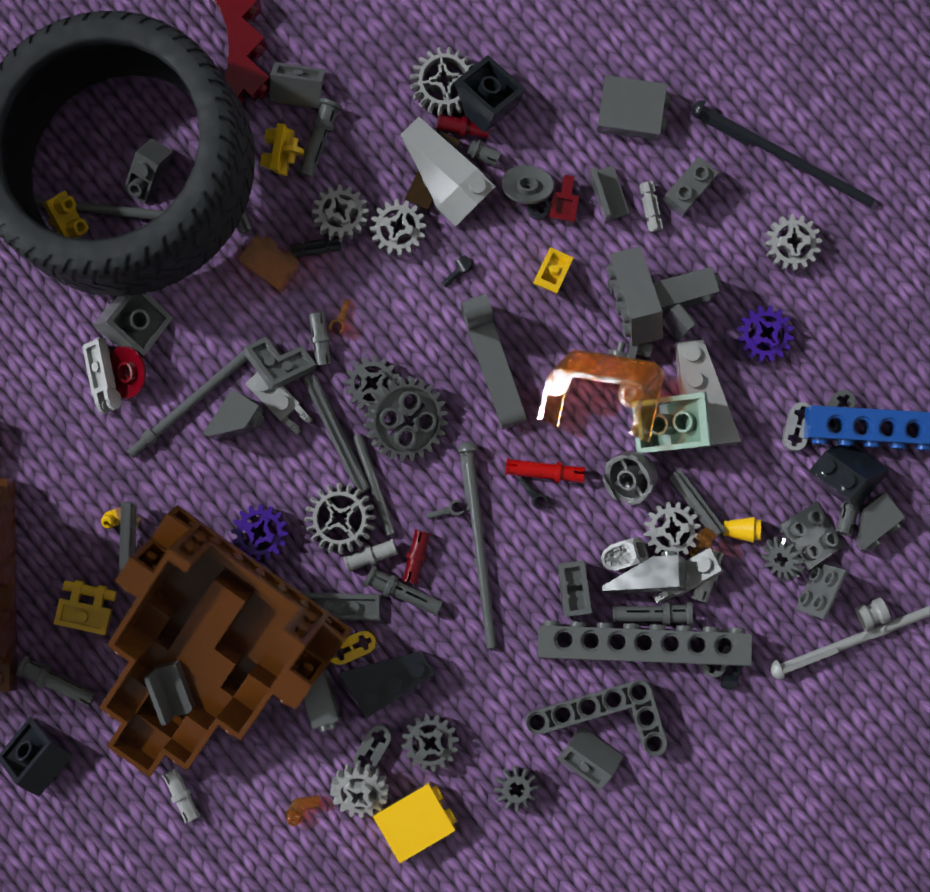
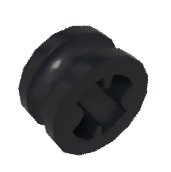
M548 199L539 202L540 205L545 204L546 208H543L544 213L539 214L538 211L533 212L532 208H534L535 204H528L527 211L532 219L543 220L549 215L551 205Z

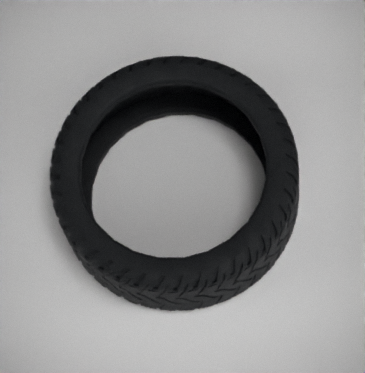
M94 11L76 14L44 26L21 41L16 48H13L3 58V61L0 63V238H3L4 243L15 252L19 253L20 256L43 273L52 276L53 279L65 286L69 285L73 289L82 292L87 291L90 294L124 297L126 295H140L160 290L185 279V276L191 275L214 257L228 241L239 224L249 201L255 169L254 139L249 120L240 100L213 60L198 43L172 25L144 14L126 11ZM130 75L159 78L181 87L191 95L198 113L199 144L195 165L183 190L166 211L144 227L114 238L98 240L70 238L55 233L48 228L40 215L33 194L32 167L37 144L48 122L66 101L84 88L108 78Z

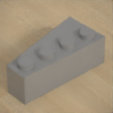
M704 340L677 342L674 346L679 395L707 392L712 446L705 447L740 443L741 439Z

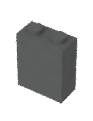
M605 75L597 132L658 141L660 133L665 134L667 118L663 117L664 108L669 107L671 93L666 92L667 84Z

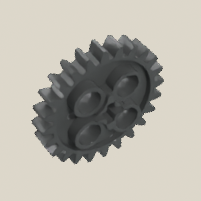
M398 376L397 384L389 379L387 380L388 388L379 385L381 393L379 395L371 394L375 399L374 403L366 402V405L371 408V412L363 413L364 416L370 418V421L363 424L364 427L371 429L366 436L368 438H375L371 445L375 448L380 446L378 452L383 455L388 452L387 457L392 460L397 455V459L401 462L404 461L405 456L410 461H414L415 453L419 457L424 458L423 450L426 449L432 453L433 449L430 444L433 442L439 445L440 442L436 438L437 435H445V432L440 429L441 426L448 425V422L442 420V416L448 414V411L440 409L445 404V401L441 399L436 400L441 393L436 390L432 391L433 385L429 383L424 386V380L420 378L415 382L414 377L408 376L405 383L404 378ZM411 394L413 397L412 403L405 407L404 398ZM421 403H423L424 406L421 409H418ZM392 411V420L384 423L383 417L385 413ZM405 414L408 415V422L406 424L404 423L405 419L403 417ZM424 414H427V423L420 427L419 419ZM404 431H407V440L403 443H400V434Z

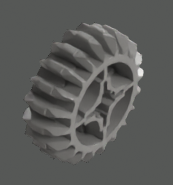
M439 47L435 56L429 50L427 52L428 60L421 56L419 62L422 66H413V70L417 73L410 75V80L415 82L410 85L411 91L416 92L413 98L415 101L421 100L419 103L421 109L429 105L428 114L430 115L435 109L438 110V117L439 114H443V111H447V115L452 116L453 109H456L457 113L461 114L462 104L460 98L457 96L451 99V92L456 88L454 84L456 79L462 75L450 72L446 65L454 66L464 74L475 64L468 65L470 62L469 56L461 60L462 51L460 50L455 55H452V48L448 47L447 54H442V49ZM438 66V73L433 77H429V80L424 81L427 73L432 68ZM442 72H444L448 82L447 93L445 92V86L441 82ZM426 90L439 92L443 100L433 98Z
M337 483V491H333V487L329 484L327 485L329 493L326 495L319 489L317 492L322 498L319 501L314 497L310 499L311 502L316 504L315 508L306 507V511L313 513V517L307 516L304 518L306 522H313V525L307 527L306 530L307 532L316 531L311 540L316 541L321 538L320 548L325 547L326 543H329L328 552L330 553L334 551L335 546H338L339 554H343L345 545H347L349 552H353L354 547L352 543L356 542L359 547H362L363 543L359 538L363 536L369 540L370 536L365 533L366 528L369 530H374L375 528L373 525L367 524L368 520L376 519L375 515L367 514L368 511L374 509V506L368 505L365 507L364 503L369 500V497L366 495L359 499L358 497L362 492L360 488L352 494L351 484L347 485L346 491H342V483ZM347 497L355 502L344 509H340L331 499ZM325 504L330 512V519L321 528L319 515ZM332 508L340 514L347 513V518L344 519L347 520L345 524L349 529L341 523L333 524V519L336 518ZM360 509L362 522L359 530L355 532L350 524V519ZM336 528H342L350 538L333 540L326 536V534Z

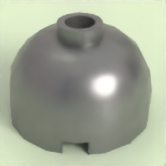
M631 450L619 453L607 462L605 466L603 482L606 490L612 498L617 501L627 502V505L641 503L651 495L657 484L655 465L643 453Z

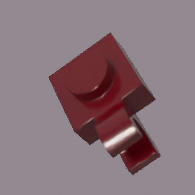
M564 175L561 193L553 192L549 213L550 219L575 222L579 196L572 195L574 176Z

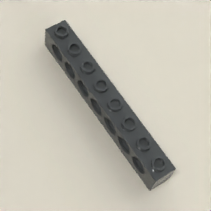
M544 620V626L538 625L537 658L751 666L752 634L745 633V628H729V633L719 632V627H703V632L692 631V626H676V631L666 630V625H650V630L639 629V624H623V629L613 628V623L599 622L597 623V628L586 627V622L574 621L570 622L569 627L560 626V621ZM562 632H567L572 637V643L567 648L560 647L557 643V636ZM588 633H593L598 637V645L593 649L587 648L583 643L584 636ZM615 634L621 635L625 640L624 647L620 650L613 649L610 645V639ZM641 635L648 636L651 640V647L646 651H642L637 647V639ZM668 636L674 637L678 643L676 650L673 652L667 651L663 646L664 639ZM695 637L702 639L704 642V648L699 653L693 652L690 648V642ZM722 638L727 639L731 645L730 651L726 654L720 653L717 649V642Z

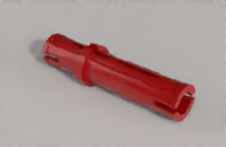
M507 458L505 475L552 479L556 483H560V480L584 483L585 467L562 465V462L550 464Z

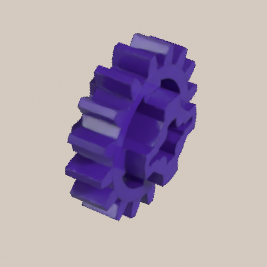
M759 306L757 313L753 310L747 312L750 319L743 317L740 320L744 327L737 328V332L742 333L737 342H744L745 345L741 351L749 350V359L757 355L758 362L761 363L767 357L770 363L774 361V355L780 359L784 356L782 350H790L791 347L787 342L794 340V337L789 335L794 326H787L786 323L790 320V317L782 318L783 310L780 309L773 313V306H769L766 311H764L762 306ZM763 318H770L775 322H766ZM750 325H752L751 327L754 330L753 337L751 339H749ZM769 330L771 334L768 337L762 338L760 336L763 331ZM779 330L782 331V340L780 344L779 340L777 339ZM756 346H764L770 351L759 350Z
M259 504L256 511L253 506H248L249 513L246 514L240 511L241 521L235 519L233 521L238 525V528L231 530V533L237 535V538L232 543L240 544L239 549L243 552L246 550L247 555L250 557L253 554L256 555V561H261L262 555H265L267 560H271V552L279 555L281 552L278 546L287 545L282 538L283 536H289L288 532L283 531V527L288 524L286 521H279L282 517L280 512L273 515L274 508L271 506L267 511H264L263 504ZM262 515L260 520L255 523L247 522L254 516ZM272 520L277 527V535L272 533L270 527ZM264 526L263 531L266 533V536L259 537L257 540V534L254 533V530ZM243 530L248 533L250 538L249 545L244 541ZM267 542L273 544L268 549L258 551L261 544Z

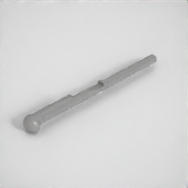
M930 606L779 664L778 660H775L770 666V672L774 678L782 680L785 678V673L930 617Z

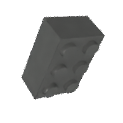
M641 246L611 253L610 265H607L609 276L607 282L611 295L615 294L616 301H614L617 315L622 316L623 322H621L624 337L630 338L632 346L663 339L662 309Z

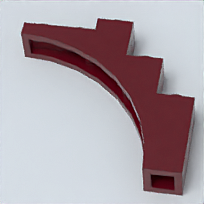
M214 0L222 13L228 36V66L224 78L242 105L246 101V95L254 102L258 97L262 99L270 91V78L252 60H257L263 55L267 44L265 38L247 22L248 20H254L259 15L260 7L262 6L260 0Z

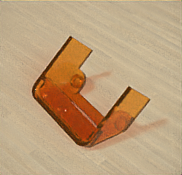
M573 350L548 374L537 419L552 426H559L565 394L571 389L573 377L620 384L618 393L620 402L628 408L635 409L630 435L650 443L664 378L663 370L658 364L646 360Z

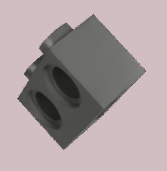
M698 156L665 194L662 202L682 218L715 180L719 172Z
M585 560L557 564L564 617L591 614Z

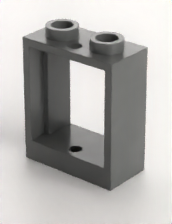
M713 267L653 283L662 314L670 312L678 303L683 308L711 301L720 292L719 288L722 287L719 273H714Z
M327 667L304 697L312 728L319 727L320 732L336 727L338 725L337 721L342 718Z

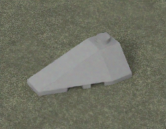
M420 117L400 134L422 176L425 186H427L437 210L454 227L495 188L491 181L475 165Z

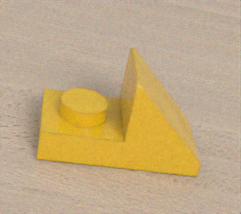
M550 247L533 284L558 295L574 257Z

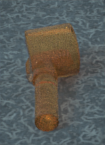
M345 299L337 319L332 320L329 324L330 331H332L336 322H340L342 325L339 334L346 330L344 320L351 300Z
M706 527L697 534L696 539L699 543L690 551L692 557L704 547L706 549L711 547L712 540L716 536L709 528Z

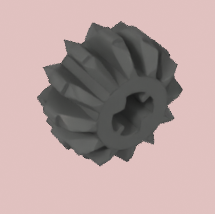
M517 765L513 766L514 774L510 775L508 769H503V773L507 778L496 777V781L503 784V786L494 787V792H504L498 796L497 801L500 803L508 799L505 803V809L509 810L512 803H515L516 812L520 811L519 803L522 802L526 809L530 808V804L526 799L537 800V796L530 793V791L539 790V785H529L536 780V776L533 774L525 778L528 774V768L526 767L522 770L521 775L518 774ZM514 782L517 785H524V788H521L522 793L519 795L516 792H509V789H512L511 784Z

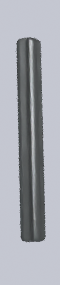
M316 374L303 378L304 384L355 490L360 488L362 490L361 493L367 491L370 487Z

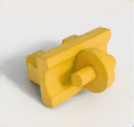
M277 123V128L266 129L265 143L273 145L272 153L263 152L260 160L262 167L272 170L280 176H288L289 164L295 163L296 156L304 155V149L297 147L299 139L294 137L295 131L287 128L285 124Z
M66 190L59 192L42 203L50 217L48 220L49 225L55 226L60 235L79 238L87 232L89 227L85 219H81L78 215L76 202L72 196H68Z

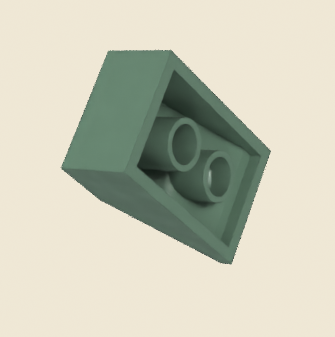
M707 392L632 401L637 452L654 453L712 446Z

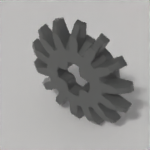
M775 536L774 543L768 539L766 541L768 547L765 545L762 547L763 551L767 554H762L761 558L769 560V562L764 564L765 567L773 566L770 574L774 575L778 571V578L780 580L783 579V575L788 581L792 580L791 575L798 578L800 575L797 571H804V568L799 566V564L805 563V559L799 558V554L802 553L801 549L796 551L794 548L796 543L788 544V538L786 537L780 542L778 536ZM780 553L788 559L785 565H783L782 561L777 560Z

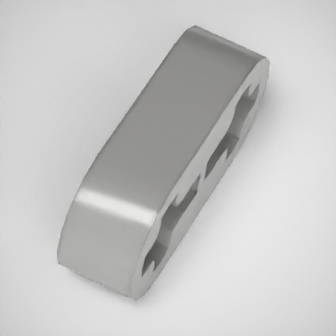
M805 402L793 405L787 416L782 443L789 451L796 452L801 450L808 441V439H804L805 418L801 420L800 425H797L798 416L794 414L795 411H799L801 408H804L805 413V408L810 406ZM795 429H799L797 438L801 439V443H797L794 447L792 446V441L788 440V436L794 435Z

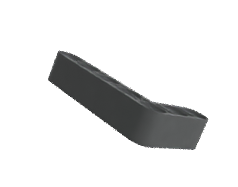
M485 293L462 301V317L502 430L527 422L525 411L493 323L494 315L487 294Z
M639 679L529 711L525 717V725L528 731L538 735L630 708L643 750L649 755L659 756L664 753L667 747V740L649 684ZM638 684L643 685L645 688V695L641 699H635L632 696V688ZM611 692H617L620 696V702L618 705L611 707L607 704L606 697ZM590 699L594 702L595 709L590 714H584L581 711V703L584 700ZM558 708H568L570 715L566 721L561 722L555 718V712ZM649 710L653 714L651 723L641 724L639 720L641 712ZM537 714L543 716L544 725L541 728L534 729L530 726L529 721L532 716ZM652 736L660 738L661 744L656 750H650L647 747V741Z

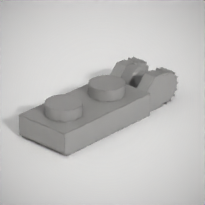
M97 338L84 344L82 348L91 393L94 397L98 413L104 415L111 410L119 409L122 401L120 400V393L115 389V377L106 338Z
M258 372L245 383L281 422L284 421L296 435L301 430L295 422L288 418L294 410L308 424L313 420L299 406L300 403L284 386L271 391Z
M708 548L686 560L685 591L661 592L654 598L656 603L661 604L675 596L679 597L722 574L724 571L713 549Z

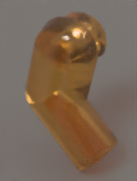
M319 795L294 799L286 811L285 818L290 826H298L307 810L320 808Z

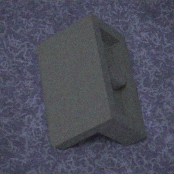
M275 62L270 74V102L319 109L326 69Z
M614 165L600 170H596V167L591 168L589 178L604 223L629 216L630 213Z
M180 660L156 665L144 677L162 726L168 725L175 716L188 714L196 705Z
M580 726L557 760L601 790L614 775L623 756L587 729Z

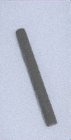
M363 434L354 436L353 439L386 536L395 534L396 531Z

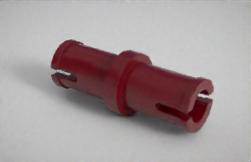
M439 114L436 130L459 133L461 137L470 135L484 139L488 138L489 130L484 133L466 116L459 118Z
M415 529L410 552L406 554L408 560L402 581L418 585L422 564L427 559L425 553L431 533Z

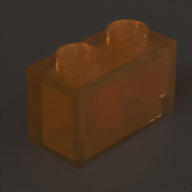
M256 234L238 260L242 265L283 294L301 270L297 264L299 259L287 250L284 254L276 248L278 244L270 237L265 235L262 238Z

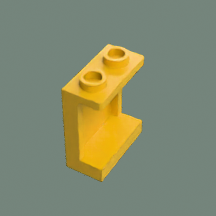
M427 782L421 788L373 815L399 863L446 837L456 829L454 823L457 822V819L450 808L445 810L441 800L444 797L437 785L432 787L430 782Z

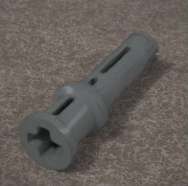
M321 98L319 101L321 106L317 118L312 121V126L314 127L312 136L298 170L299 174L309 178H314L329 133L334 131L335 126L333 123L337 112L342 109V105L325 98Z
M375 565L372 566L363 584L364 587L371 586L383 592V595L386 597L393 595L434 616H437L443 603L441 600L398 581L396 575L390 576L377 570Z
M665 602L662 606H612L613 623L663 622V625L670 626L671 623H687L688 626H692V602H687L686 605H670L669 602Z
M28 655L21 661L15 675L18 678L24 677L35 682L39 688L44 686L51 688L87 707L91 706L97 693L53 672L49 665L43 666L30 660Z

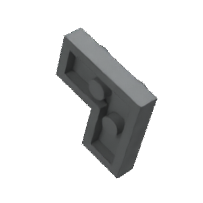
M267 337L245 346L243 351L271 391L315 371L317 365L303 346L280 356Z

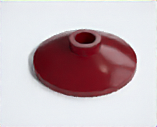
M128 346L118 347L110 353L112 370L115 377V389L120 393L121 398H133L144 387L146 380L145 364L141 355L135 349Z

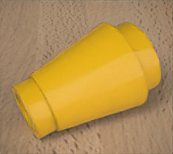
M755 517L724 520L725 532L723 535L754 543V540L761 541L762 520L755 519Z

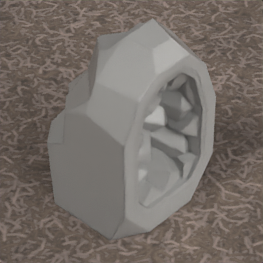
M641 537L611 544L601 555L603 566L614 571L637 566L648 559L647 547Z

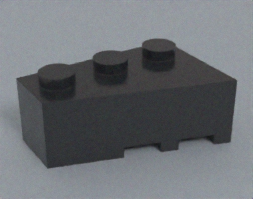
M422 651L341 671L339 674L368 718L433 676L435 671Z

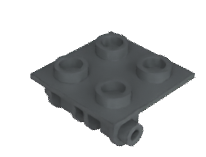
M817 501L789 520L779 524L781 528L780 533H783L788 538L787 541H790L788 544L791 545L792 542H795L794 548L796 551L801 549L802 553L799 554V558L805 559V563L800 565L805 566L807 570H810L845 546Z
M823 563L817 564L811 570L808 583L799 596L796 610L807 613V615L815 619L821 618L825 620L847 571Z

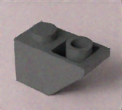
M152 138L135 153L123 191L145 204L166 173L173 151Z
M886 493L879 494L861 508L862 510L858 517L855 547L858 551L865 549L870 551L881 543L879 538L886 532L891 535L902 526L899 522L905 517Z

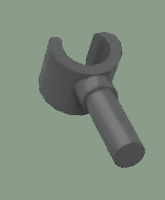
M454 500L449 503L448 507L426 513L427 518L432 519L448 514L454 517L459 516L464 511L456 513L452 510V505L461 501Z

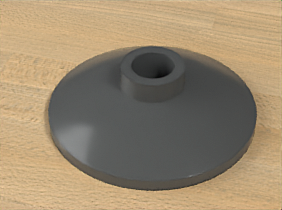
M520 165L509 169L503 175L502 189L509 198L516 202L535 204L546 200L551 195L553 180L546 171L539 167Z

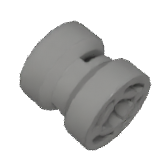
M881 597L872 600L868 606L863 604L855 607L857 618L865 631L874 629L875 624H885L891 621L888 608Z

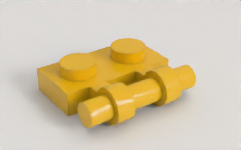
M65 580L62 590L72 593L70 600L59 598L54 624L107 635L113 609L103 607L104 600L115 601L117 591L108 590L107 586L98 585V587L85 585L84 581L75 580V582ZM81 595L95 597L93 605L81 603Z

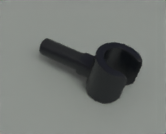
M464 255L455 261L458 269L442 282L445 287L461 274H465L472 269V263L468 256Z
M524 476L519 479V482L530 495L531 504L534 508L540 509L535 504L537 497H542L548 504L547 497L537 493Z
M737 665L732 675L724 673L721 680V688L732 690L737 687L739 675L744 666Z

